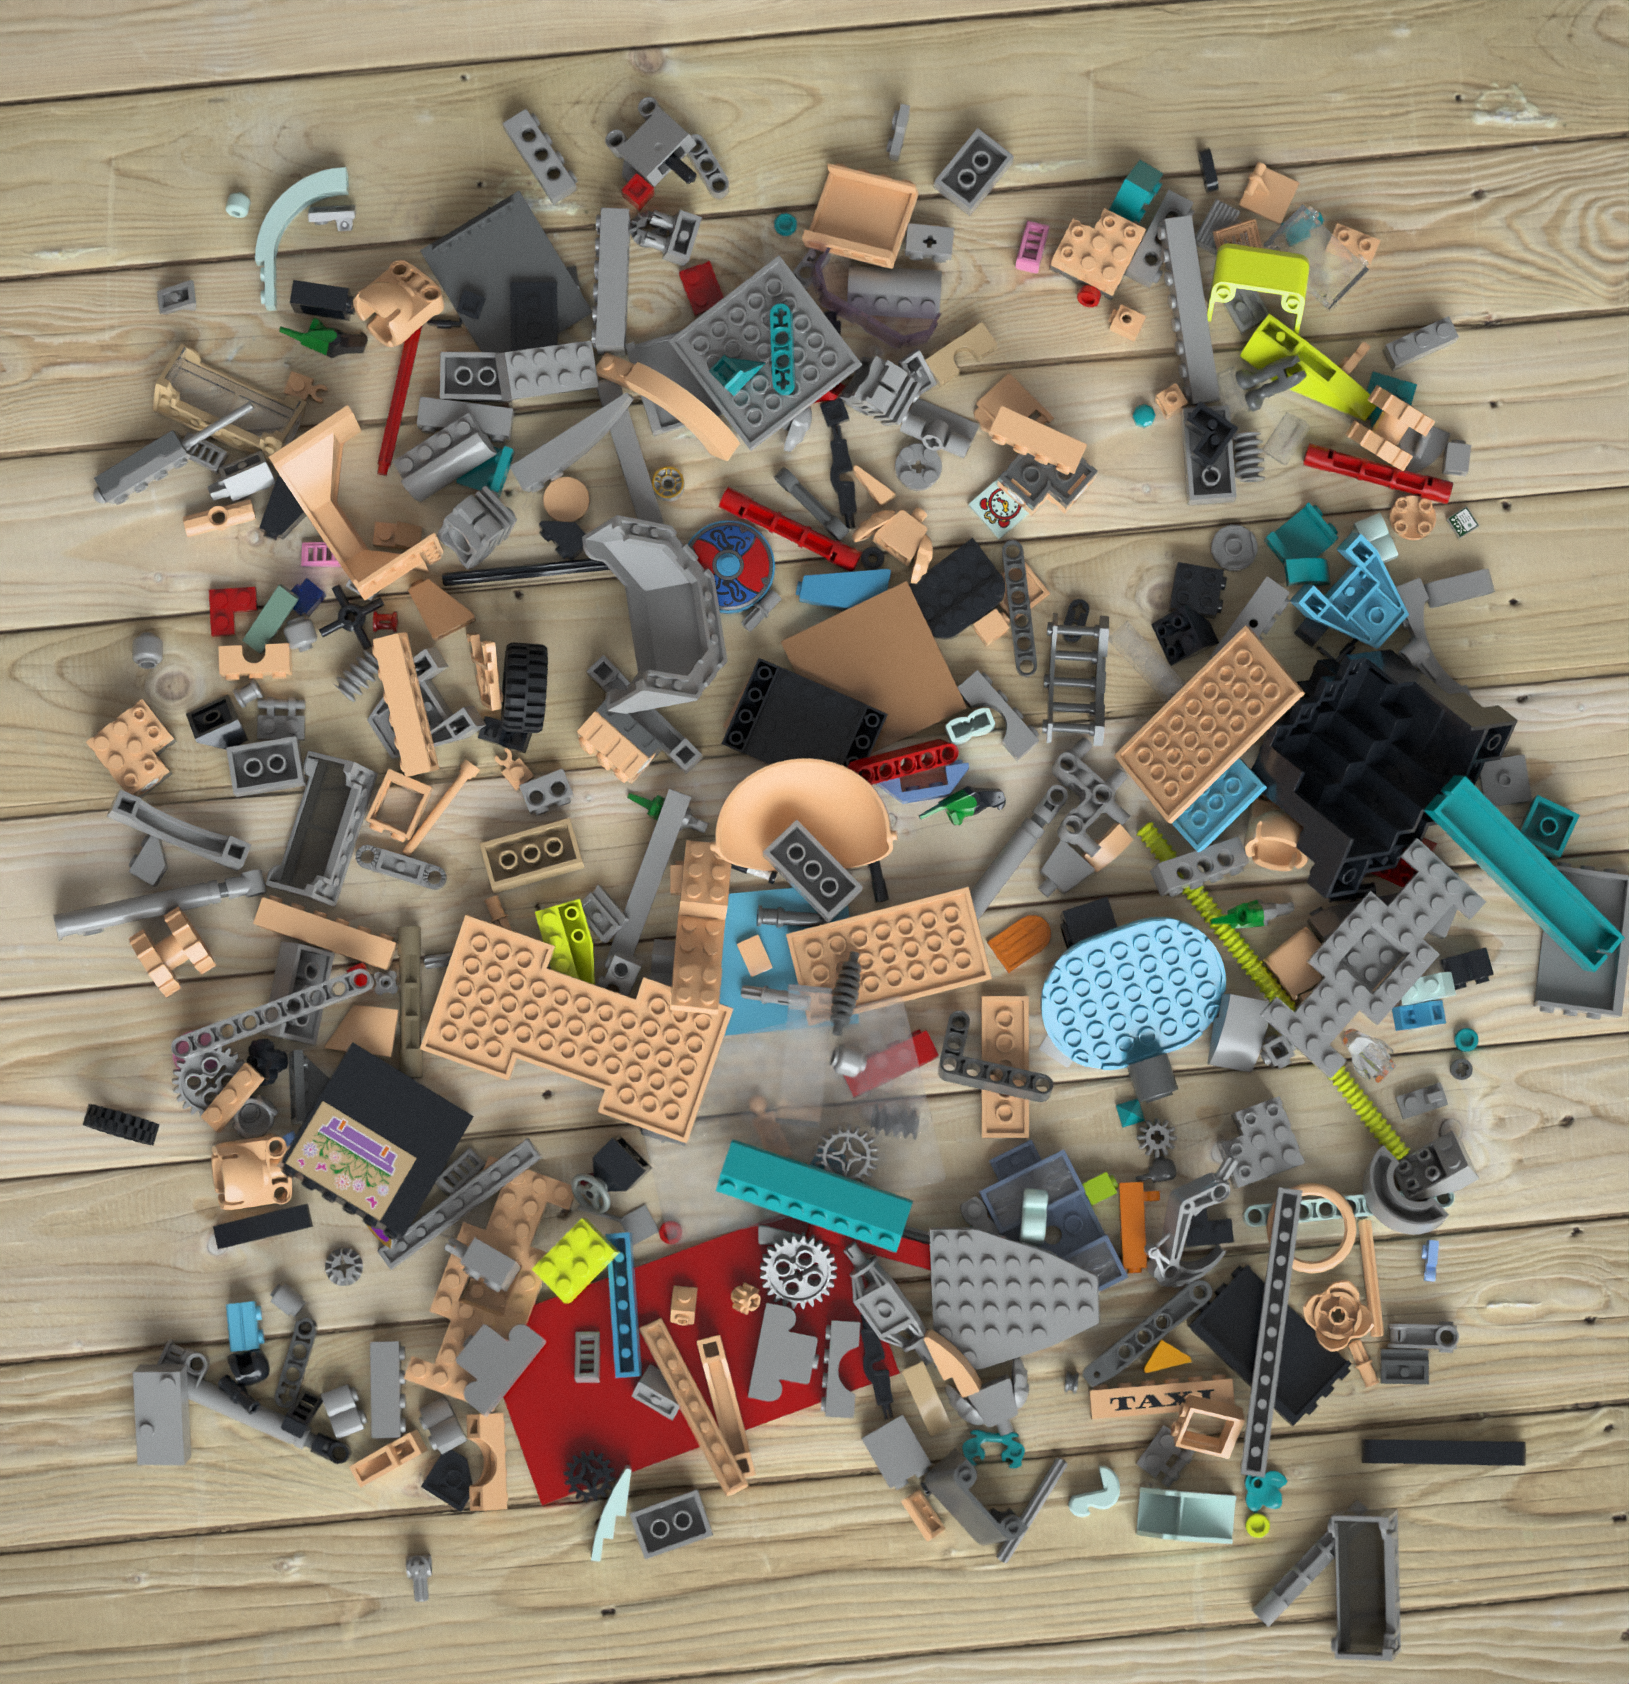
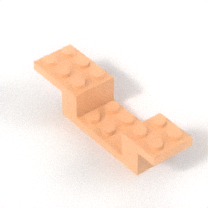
M686 840L670 1010L718 1015L731 863L722 859L716 851H711L710 842Z

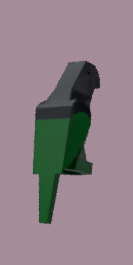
M313 318L308 333H301L282 326L279 328V332L300 341L301 345L330 358H335L342 354L364 353L368 343V337L363 332H360V334H347L337 328L325 327L323 322L316 318Z
M967 786L939 801V804L918 816L920 819H924L945 809L951 823L960 826L965 817L976 815L987 807L997 808L1000 811L1004 808L1006 799L1003 791L1000 789Z

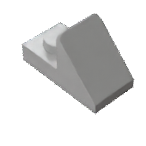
M193 280L157 291L160 314L167 315L182 309L196 310Z

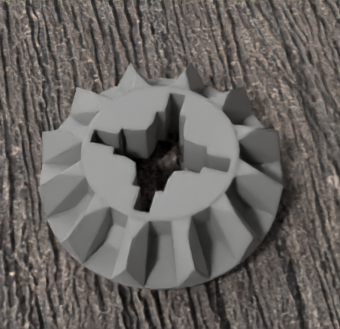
M648 210L638 213L632 220L630 232L633 240L638 245L651 248L643 245L646 231L642 230V228L646 227L647 220L650 223L653 213ZM651 224V227H655V230H652L651 233L666 237L667 229Z
M339 1248L331 1252L326 1259L325 1272L329 1280L336 1285H351L362 1274V1259L352 1249ZM341 1257H343L346 1264H354V1266L346 1270V1277H344L342 1270H334V1267L341 1265Z

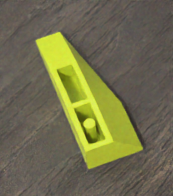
M1268 314L1256 329L1240 354V357L1255 369L1263 368L1283 357L1298 355L1300 362L1292 367L1285 368L1287 375L1290 377L1296 372L1305 370L1307 377L1289 390L1364 422L1377 407L1367 400L1370 394L1271 314ZM1278 376L1272 377L1270 380L1274 381L1278 379Z
M576 899L535 911L543 942L555 945L550 961L551 969L595 984L593 941L581 900Z

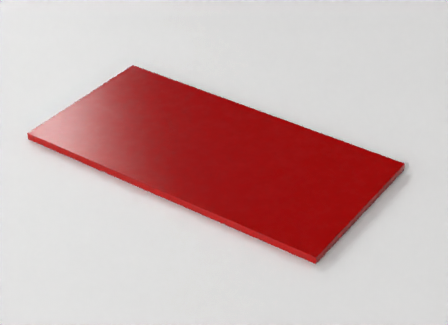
M784 1214L774 1216L635 1268L642 1376L649 1365H653L658 1369L659 1367L640 1332V1328L662 1318L717 1425L718 1421L697 1341L718 1335L721 1336L745 1431L821 1403L822 1397L827 1395V1388L822 1387L823 1373H828L829 1364L824 1363L825 1349H830V1340L826 1339V1325H831V1321L860 1322V1331L863 1330L860 1316L862 1314L853 1302L852 1278L849 1275L855 1266L846 1253L843 1252L845 1247L823 1242L822 1248L829 1246L830 1252L828 1254H834L835 1260L832 1262L837 1263V1269L833 1271L837 1272V1278L832 1279L835 1286L828 1287L830 1294L825 1295L822 1293V1302L815 1298L814 1306H811L809 1302H805L804 1309H802L800 1303H797L794 1309H792V1302H788L785 1306L791 1308L796 1315V1322L789 1329V1332L817 1338L815 1354L819 1355L817 1369L812 1368L808 1384L779 1379L782 1385V1393L778 1399L765 1401L748 1397L766 1303L783 1306L782 1298L775 1302V1293L768 1296L767 1290L769 1287L762 1286V1282L765 1280L760 1278V1272L764 1271L760 1269V1263L765 1262L762 1256L763 1254L770 1255L767 1251L768 1246L776 1247L775 1245L759 1244L758 1225L799 1235L805 1233L806 1235L809 1224ZM805 1252L800 1254L799 1257L805 1260L810 1258L811 1255ZM785 1261L777 1264L780 1268H786L789 1265ZM799 1268L795 1269V1271L797 1270L798 1273H802V1271H800ZM816 1273L808 1276L811 1280H817L820 1277ZM862 1274L861 1277L865 1287L867 1285V1282L864 1277V1274ZM609 1277L587 1285L570 1303H564L557 1296L533 1306L526 1326L542 1337L546 1343L503 1398L541 1505L577 1493L576 1491L568 1492L572 1486L571 1484H564L566 1480H569V1476L564 1475V1472L570 1471V1468L566 1465L567 1462H575L572 1456L576 1455L578 1458H581V1451H585L586 1455L589 1456L591 1450H594L596 1457L603 1453L602 1460H611L607 1466L608 1468H615L610 1473V1476L616 1479L620 1476L626 1465H631L632 1473L700 1447L680 1408L673 1420L632 1397L642 1376L616 1378ZM789 1282L786 1285L789 1289H794L798 1286L795 1282ZM744 1283L759 1289L757 1294L760 1296L758 1308L754 1311L749 1310L748 1314L732 1307L734 1302L731 1300L733 1290L738 1286L743 1287ZM674 1286L697 1288L693 1325H679L671 1322ZM576 1332H600V1382L577 1383L575 1380ZM859 1333V1346L847 1351L838 1365L840 1382L850 1392L872 1384L867 1379L863 1370L865 1350L861 1333ZM594 1340L581 1341V1345L594 1344ZM880 1340L885 1353V1359L874 1362L872 1365L875 1371L886 1369L889 1371L890 1377L900 1374L889 1343ZM581 1350V1354H594V1350ZM581 1360V1364H594V1360ZM581 1370V1373H594V1370ZM590 1460L593 1467L597 1469L603 1468L600 1463ZM581 1463L575 1468L574 1476L580 1474L582 1470ZM586 1465L587 1470L583 1478L584 1480H589L593 1487V1478L596 1477L595 1472L591 1473ZM606 1476L601 1477L597 1485L604 1483ZM582 1483L576 1484V1486L582 1491L588 1489V1487Z

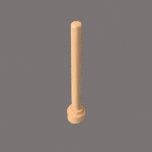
M465 759L460 765L459 776L403 849L402 853L406 856H411L467 779L475 778L479 773L480 769Z

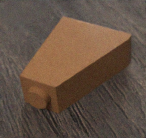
M419 579L413 582L411 588L408 589L435 642L476 621L471 611L429 579L425 581Z

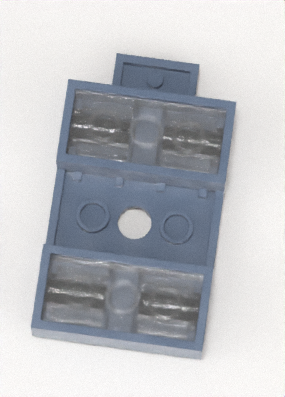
M1029 1140L989 1160L999 1182L978 1193L1000 1235L1019 1242L1024 1190L1026 1188L1046 1190L1048 1192L1046 1228L1048 1226L1058 1227L1061 1230L1062 1237L1057 1244H1048L1044 1240V1243L1037 1247L1058 1254V1257L1070 1263L1072 1261L1085 1270L1089 1269L1097 1273L1099 1292L1128 1278L1108 1235L1105 1234L1084 1193L1085 1190L1064 1149L1041 1160L1032 1140Z

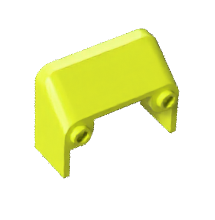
M1231 243L1221 245L1217 250L1208 297V321H1211L1214 302L1224 303L1231 301L1235 296L1236 288L1282 295L1281 305L1285 311L1295 313L1294 332L1299 334L1310 263L1308 258L1297 253Z

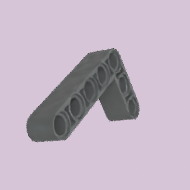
M961 1010L954 1011L950 1015L938 1066V1075L942 1080L1036 1102H1045L1050 1098L1053 1081L1048 1075L963 1056L970 1018L966 1012ZM953 1022H962L964 1026L958 1028L953 1025ZM956 1043L959 1045V1048L952 1049L948 1044ZM950 1064L955 1069L948 1071L943 1066ZM967 1070H975L978 1075L971 1076L967 1073ZM998 1075L1001 1080L993 1081L990 1076ZM1021 1080L1024 1085L1016 1086L1013 1081ZM1043 1085L1047 1088V1091L1041 1092L1036 1086Z

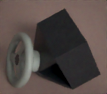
M619 1134L612 1137L592 1158L593 1176L580 1173L573 1177L571 1182L572 1193L584 1209L594 1214H603L610 1207L608 1192H626L632 1189L653 1167ZM585 1180L589 1183L586 1186H583L579 1184V1181ZM581 1193L591 1201L592 1205L583 1198ZM601 1197L603 1198L602 1206L598 1201V1199H600Z

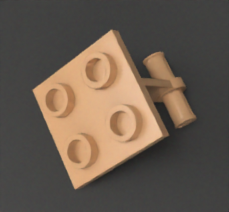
M1257 162L1253 173L1249 174L1248 185L1238 206L1281 225L1300 183L1266 168V165Z

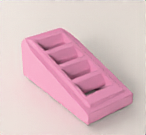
M1027 221L1016 260V269L1038 273L1050 226ZM1032 231L1043 235L1040 237L1029 234V232ZM1027 240L1040 243V245L1029 243ZM1025 249H1026V250H1030V251H1034V252H1038V253H1037V254H1034V253L1026 252Z
M325 542L302 543L301 566L341 567L332 552L331 560H327V549L329 548ZM309 548H313V561H308ZM318 549H322V560H318Z

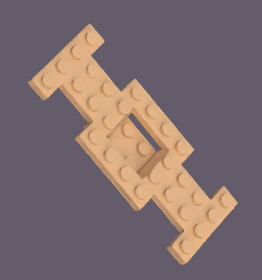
M488 1156L483 1171L498 1159ZM526 1169L501 1188L486 1230L463 1222L457 1237L458 1241L469 1247L473 1239L477 1238L516 1261L521 1268L506 1292L502 1289L499 1292L494 1291L486 1286L484 1279L481 1277L479 1280L470 1277L464 1296L461 1298L469 1275L463 1271L464 1266L460 1263L461 1259L451 1253L429 1310L431 1313L450 1319L449 1327L435 1363L433 1364L412 1356L404 1376L405 1380L467 1402L464 1398V1389L469 1383L476 1382L477 1379L456 1363V1358L464 1349L462 1345L470 1335L474 1336L484 1324L508 1341L510 1340L509 1333L514 1326L519 1324L527 1325L543 1282L532 1268L548 1253L531 1247L547 1203L570 1211L575 1198L571 1185Z

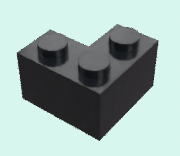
M1201 401L1187 418L1184 425L1202 437L1190 458L1210 471L1238 430L1237 426Z
M1204 1208L1196 1216H1192L1184 1248L1233 1243L1232 1219L1208 1221L1207 1209Z

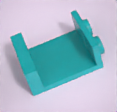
M1308 502L1290 520L1275 532H1271L1266 536L1264 542L1284 565L1287 559L1317 558L1332 546L1339 537L1337 536V529L1330 522L1327 524L1324 521L1321 510L1316 505L1312 506Z

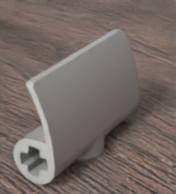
M918 398L915 403L913 402L909 416L902 423L900 431L922 440L924 446L930 450L937 451L943 449L961 458H965L979 424Z

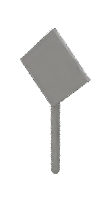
M581 1205L578 1206L579 1210L591 1213L584 1209ZM646 1205L624 1217L608 1213L595 1214L621 1222L625 1232L632 1233L633 1245L659 1232Z

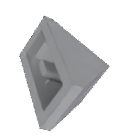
M918 348L898 361V367L907 372L906 378L911 377L915 379L914 382L922 384L919 389L921 391L920 395L937 385Z

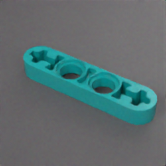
M779 303L770 310L772 384L777 393L789 395L795 389L793 315L787 305ZM781 309L787 313L786 316H783V324L785 326L788 325V327L780 326V319L776 317V314H779ZM780 332L788 334V340L784 344L776 342V336ZM781 355L789 357V363L785 367L777 365V359ZM778 371H790L789 374L785 373V379L790 384L786 385L784 390L778 385V383H782L781 373L777 374Z

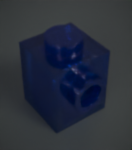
M306 578L301 585L296 584L291 590L300 597L292 610L300 616L304 613L310 617L327 596L325 592Z

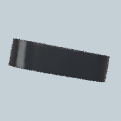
M1210 148L1197 150L1206 192L1219 190Z
M1083 599L1072 601L1063 625L1076 623L1077 626H1085L1090 609L1088 603ZM1078 604H1080L1085 613H1081L1077 620L1074 619L1076 611L1072 610V608H1077ZM1061 634L1062 638L1068 643H1076L1082 637V635H1074L1073 638L1068 637L1069 635Z

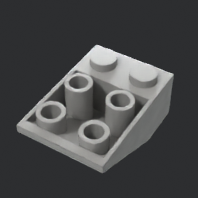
M1453 1131L1446 1133L1400 1159V1163L1394 1170L1405 1198L1411 1201L1458 1191L1479 1179L1464 1144Z

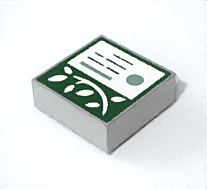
M1467 506L1446 519L1458 539L1479 527Z

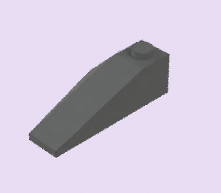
M1398 893L1378 898L1388 905ZM1359 901L1330 906L1324 910L1321 906L1309 913L1311 918L1307 920V923L1321 944Z

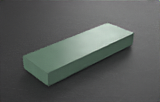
M278 585L242 641L258 653L263 654L266 650L265 644H270L300 597L284 585Z

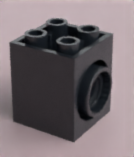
M1108 897L1062 911L1060 915L1062 921L1060 929L1067 950L1086 938L1117 927Z

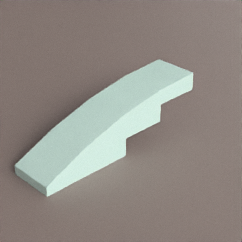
M631 1465L625 1466L613 1485L603 1507L595 1532L591 1561H601L603 1538L613 1539L616 1515L626 1516Z

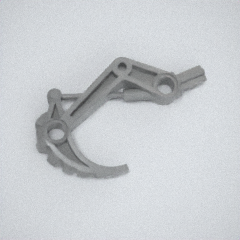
M1227 1155L1216 1174L1208 1173L1174 1189L1170 1193L1162 1238L1155 1244L1149 1242L1144 1247V1252L1150 1257L1148 1272L1157 1279L1159 1285L1163 1287H1180L1184 1283L1190 1284L1209 1272L1226 1253L1221 1246L1216 1245L1207 1256L1199 1260L1190 1262L1180 1261L1192 1216H1196L1206 1207L1223 1202L1230 1194V1183L1227 1180L1239 1162L1232 1156Z

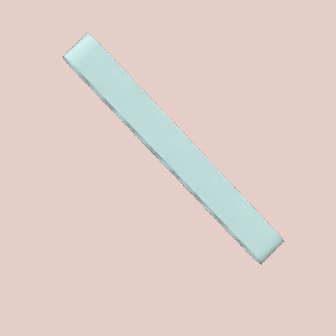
M1398 1191L1403 1197H1405L1402 1191ZM1454 1192L1447 1193L1448 1201L1446 1204L1439 1203L1443 1208L1450 1207L1455 1200ZM1364 1194L1344 1196L1346 1200L1354 1204L1353 1213L1355 1217L1374 1216L1366 1207ZM1326 1198L1301 1201V1205L1307 1208V1215L1305 1218H1299L1298 1223L1343 1219L1337 1206ZM1273 1203L1253 1205L1246 1208L1242 1217L1244 1223L1250 1227L1266 1226L1268 1214ZM1321 1203L1329 1204L1331 1212L1328 1216H1323L1319 1212ZM1252 1209L1260 1213V1220L1257 1223L1251 1222L1248 1218V1213Z

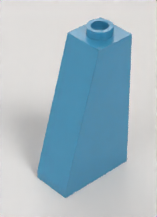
M880 569L806 575L803 578V582L798 581L796 595L800 596L799 602L845 611L887 591L891 570Z

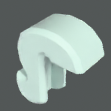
M1030 1188L1024 1190L1019 1242L1022 1241L1034 1246H1041L1044 1243L1048 1192L1046 1190Z
M1098 1465L1103 1489L1071 1496L1068 1507L1072 1514L1084 1517L1090 1514L1089 1506L1098 1509H1108L1116 1504L1120 1496V1483L1115 1472L1107 1466Z

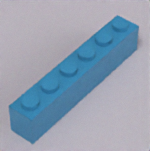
M632 1233L606 1234V1238L620 1252L608 1264L616 1378L642 1376Z

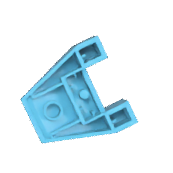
M1351 532L1336 550L1352 566L1325 596L1314 585L1304 584L1290 599V602L1305 617L1378 649L1406 619L1409 613L1377 549L1361 533Z

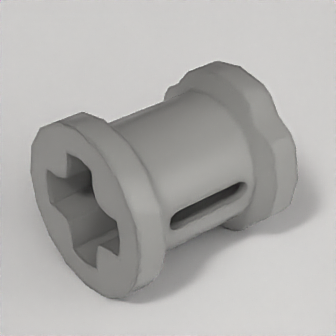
M255 679L250 680L249 684L240 689H233V693L242 708L246 707L248 702L258 697L260 699L264 697Z

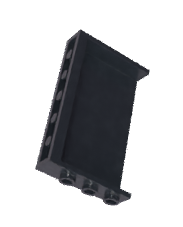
M1247 1264L1244 1267L1239 1265L1231 1273L1233 1279L1227 1285L1223 1282L1214 1291L1217 1296L1211 1302H1206L1198 1309L1201 1313L1187 1327L1251 1387L1265 1282ZM1287 1305L1274 1410L1289 1425L1294 1426L1305 1413L1310 1415L1318 1407L1316 1402L1321 1396L1326 1398L1334 1390L1332 1385L1338 1378L1342 1381L1351 1372L1349 1367L1352 1363L1349 1360H1345L1337 1351L1325 1349L1317 1340L1315 1330L1289 1305Z

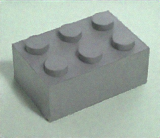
M977 128L934 181V189L970 216L1013 164L1014 156Z
M440 352V399L459 402H512V400L502 401L495 355L501 353Z
M296 736L226 748L233 794L236 797L306 786L300 743Z
M698 1489L630 1513L645 1559L714 1535Z

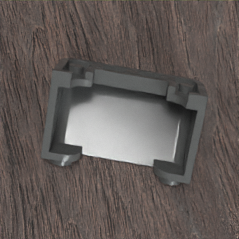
M956 1448L926 1475L925 1484L930 1492L978 1544L985 1546L1017 1539L1029 1529L1010 1507L1002 1512L997 1511L993 1507L987 1511L968 1490L977 1479V1471Z

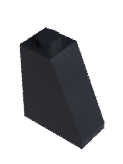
M280 476L277 477L259 527L261 532L264 533V537L275 541L277 538L284 540L307 516Z

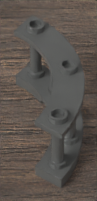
M1053 613L1052 622L1047 624V636H1051L1049 674H1044V688H1048L1047 720L1043 719L1042 733L1047 734V743H1051L1052 732L1086 733L1089 736H1093L1094 746H1103L1106 658L1102 657H1107L1109 616H1100L1099 625L1089 627L1058 625V613ZM1057 634L1094 636V639H1098L1097 650L1092 652L1056 650ZM1055 659L1091 661L1092 664H1096L1095 677L1091 676V679L1054 677ZM1054 686L1090 688L1091 691H1095L1094 702H1090V704L1053 702ZM1053 711L1089 713V716H1094V722H1090V724L1053 722Z

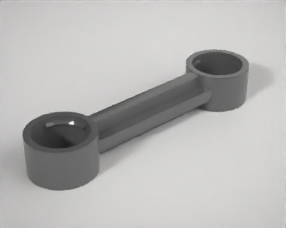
M782 467L773 476L776 482L785 491L792 494L836 540L841 541L850 532L836 516L832 515L800 484L798 479L788 469Z

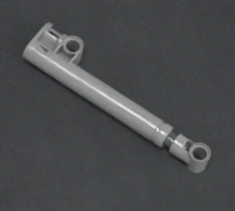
M1054 785L1049 788L1032 811L1034 815L1031 819L1025 818L1021 827L1016 830L970 891L977 920L1037 843V839H1040L1045 832L1042 829L1044 825L1050 824L1065 804L1068 793L1063 786ZM1053 791H1059L1063 795V800L1061 802H1054L1051 800L1050 794Z
M258 869L244 872L240 877L227 878L222 883L212 880L208 881V883H198L55 914L53 917L58 940L60 941L68 935H94L104 932L106 927L165 915L178 906L184 911L207 906L211 903H221V898L229 897V899L239 898L244 895L246 897H255L267 892L262 870Z

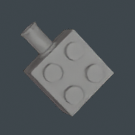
M452 1236L448 1242L456 1246V1248L449 1244H446L444 1250L461 1259L460 1263L464 1266L463 1271L476 1280H479L480 1277L483 1278L486 1286L496 1292H499L500 1289L506 1292L521 1268L516 1261L477 1238H474L468 1247Z

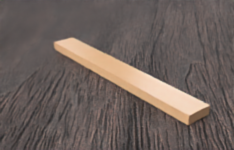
M662 1318L641 1327L640 1332L726 1497L748 1487L740 1467Z

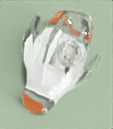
M1348 1029L1343 1033V1045L1348 1047L1354 1068L1364 1079L1370 1080L1371 1075L1379 1083L1397 1066L1389 1055L1393 1054V1049L1383 1040L1361 1033L1356 1029Z

